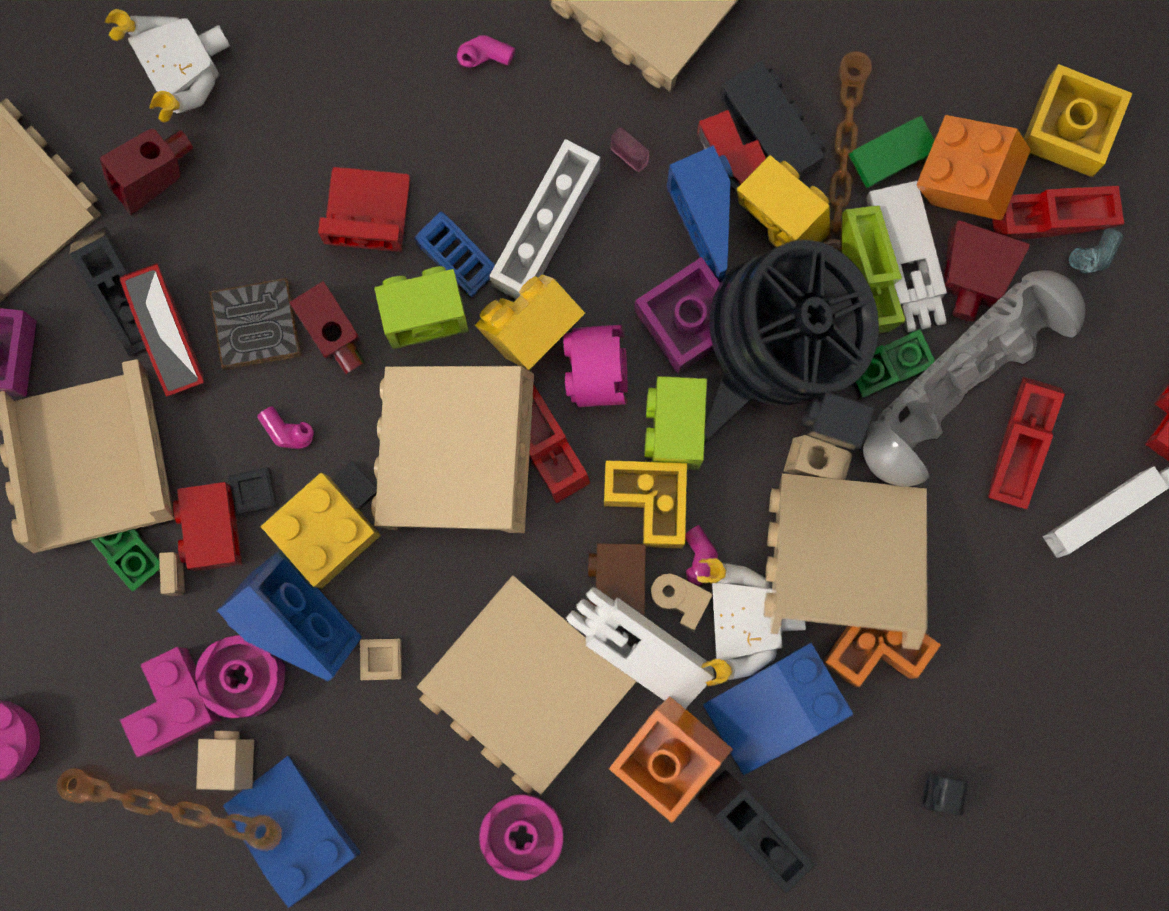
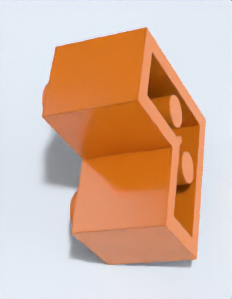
M848 625L822 662L827 669L852 687L861 686L880 658L908 679H915L919 677L941 644L925 633L919 650L902 648V631Z

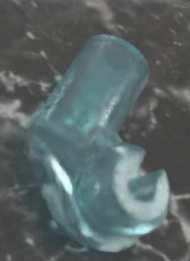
M1105 229L1098 246L1087 248L1086 250L1076 248L1072 251L1069 258L1071 267L1080 269L1082 273H1092L1108 268L1123 240V234L1114 229Z

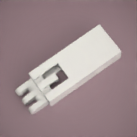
M918 181L870 191L866 198L868 207L880 205L902 279L894 285L904 314V327L907 333L916 331L913 317L915 315H918L922 330L931 328L928 312L932 311L937 326L946 324V316L941 299L947 292L919 188L916 186ZM917 261L919 271L909 274L914 288L907 290L901 264H911Z
M1155 466L1138 473L1042 537L1057 558L1072 553L1169 489V467L1158 472Z
M594 587L586 595L597 606L595 607L585 599H582L576 605L577 609L587 618H584L575 611H571L566 617L573 627L586 635V646L664 701L670 696L686 709L707 686L705 682L714 678L713 667L702 668V664L708 661L618 597L613 601ZM621 625L641 639L638 644L635 643L632 648L626 644L628 634L625 632L621 634L616 628Z

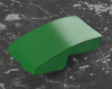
M922 116L864 144L848 155L865 187L869 188L927 158L935 140Z
M919 329L892 343L876 348L868 368L856 381L863 398L917 376L935 362L921 330Z
M136 529L90 540L107 559L108 565L132 592L160 570L159 557Z

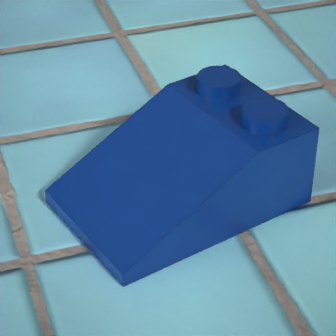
M713 145L670 164L667 189L699 257L704 259L719 283H721L726 275L728 264L729 178L733 177V173L725 155L718 156Z
M281 550L253 570L217 610L226 620L227 624L246 642L326 681L334 677L362 638L324 594L309 583Z
M812 643L802 646L702 704L722 740L733 749L730 753L743 775L853 715Z
M290 756L284 758L252 783V789L242 790L223 805L263 874L288 908L299 902L361 854Z

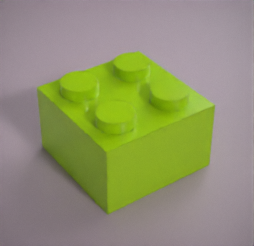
M433 267L424 270L421 277L407 280L406 276H394L385 279L382 286L374 287L384 333L393 349L469 332L454 269L446 271L445 267Z
M657 377L656 387L648 388L646 418H654L653 428L646 429L644 457L652 458V462L687 463V470L700 469L704 456L707 379Z

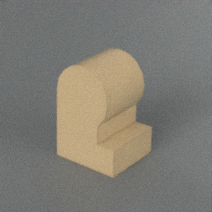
M807 435L799 436L792 440L784 472L794 475L846 480L853 454L836 447V445Z
M673 574L659 576L653 582L651 588L654 604L661 610H676L683 614L680 625L692 632L695 631L713 596L712 593Z

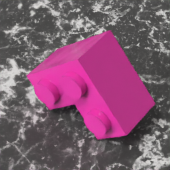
M175 647L141 664V668L157 702L120 720L136 757L150 756L221 721L219 715L210 710L201 699L195 676L196 665L188 648Z

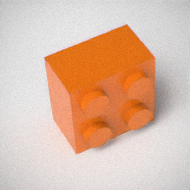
M945 115L916 186L933 206L1002 221L1031 149L1017 128Z
M669 696L654 711L609 770L673 823L733 749Z

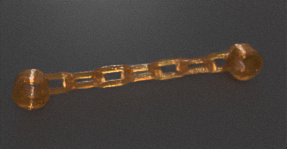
M857 51L845 55L839 67V76L842 80L841 101L846 106L845 120L838 125L836 132L835 150L841 156L839 170L834 172L831 177L829 200L835 206L834 219L830 221V233L824 239V244L837 249L841 253H843L842 207L849 203L852 189V176L847 171L848 154L856 149L858 127L852 121L854 107L861 103L863 85L867 81L872 69L868 56ZM849 67H856L860 70L861 74L859 76H851L847 69ZM848 85L857 86L856 100L854 95H850L847 100ZM843 128L846 133H849L852 128L850 150L848 145H844L841 149ZM846 177L845 198L843 200V196L838 195L835 199L837 178L842 183ZM832 227L834 233H837L839 228L841 229L840 240H830Z
M78 768L64 771L57 781L59 795L72 803H82L86 800L102 803L108 798L122 801L125 809L144 815H153L159 810L172 813L173 819L179 824L195 828H203L209 823L223 826L226 835L246 840L250 846L260 851L273 849L281 839L280 825L277 821L265 815L253 818L239 814H231L225 819L211 816L210 810L203 805L182 801L175 806L161 803L158 795L139 789H130L125 794L111 791L108 782L92 778L90 774ZM73 778H76V787L73 790L69 791V781ZM94 785L104 787V789L99 788L97 790V793L102 795L101 797L91 795ZM131 795L154 800L147 802V806L152 809L129 804L136 802V798ZM185 807L203 812L204 814L197 815L201 822L181 818L180 816L186 814V811L181 808ZM233 820L247 823L244 833L230 830V828L234 829L237 826ZM265 825L266 834L264 837L257 839L255 837L257 827Z

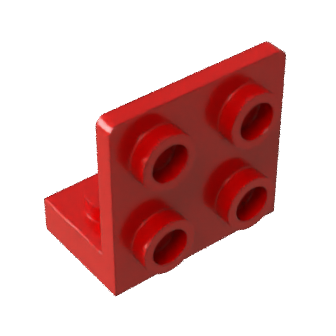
M334 167L331 174L326 218L320 217L318 234L325 245L402 252L410 185L409 175Z

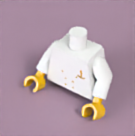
M120 9L112 10L108 14L105 23H115L119 26L113 27L109 33L113 40H121L127 32L131 35L127 39L157 91L152 98L149 108H163L158 117L160 121L168 122L173 112H185L201 107L215 85V79L219 76L210 57L230 46L219 25L198 36L188 18L129 17L125 11Z
M715 558L699 560V563H707L710 566V575L708 577L697 576V580L701 583H712L717 659L703 663L702 668L713 667L716 670V679L705 682L706 685L714 686L727 680L754 675L774 661L777 650L783 648L782 631L806 630L805 621L782 618L779 634H770L771 618L764 617V602L766 592L772 593V583L766 581V577L748 567L721 563Z

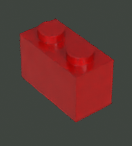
M221 482L177 489L178 500L173 501V512L176 523L182 524L183 539L178 540V553L181 563H186L187 569L194 572L242 565L231 485Z

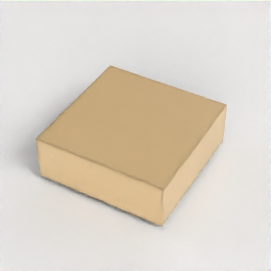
M175 552L159 553L161 594L168 596L183 595L185 593L184 563H181L179 554Z
M402 639L360 640V680L402 679Z

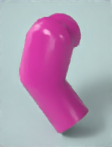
M480 35L459 47L457 60L464 67H475L489 59L509 66L515 53V47L491 37Z
M274 406L263 410L257 416L274 444L278 447L302 449L312 442L314 431L310 424L306 422H301L300 424L284 423Z
M697 525L685 533V540L695 553L692 567L686 570V578L692 584L701 586L703 583L697 580V576L708 577L711 570L707 563H699V560L708 558L718 559V553L701 526Z

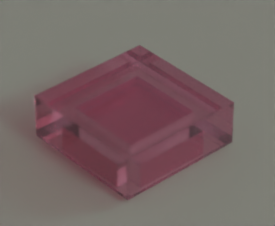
M619 127L611 136V150L635 171L641 172L649 163L650 151L622 127Z

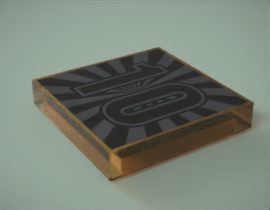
M287 278L209 292L221 368L223 370L301 356L294 309L289 303L292 301Z

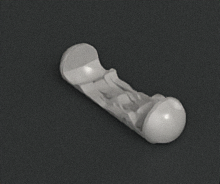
M1039 270L1026 274L1022 278L1021 283L1015 284L905 389L879 415L877 421L874 420L869 425L867 437L863 445V455L873 474L886 483L900 487H910L925 482L929 478L928 470L912 449L918 443L928 439H937L943 433L941 429L942 419L961 403L968 390L988 379L1007 362L1015 361L1024 364L1031 360L1035 355L1037 347L1036 334L1041 328L1050 327L1066 337L1072 338L1081 331L1085 319V302L1078 287L1062 274L1049 270ZM907 406L910 414L900 423L898 419L899 413Z

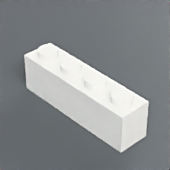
M566 139L564 140L489 276L492 287L517 299L521 295L519 290L529 279L535 276L539 277L541 274L543 275L600 171L599 156Z

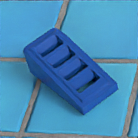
M442 211L415 236L416 245L439 267H445L446 271L454 269L458 285L471 298L490 280L489 276L495 265ZM445 229L448 233L433 246L430 242ZM456 240L459 245L444 258L441 254ZM468 251L472 256L456 270L453 265ZM479 262L483 268L468 282L464 276Z

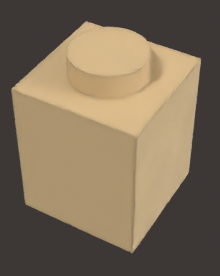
M215 731L214 739H199L197 789H252L254 740L239 739V731Z

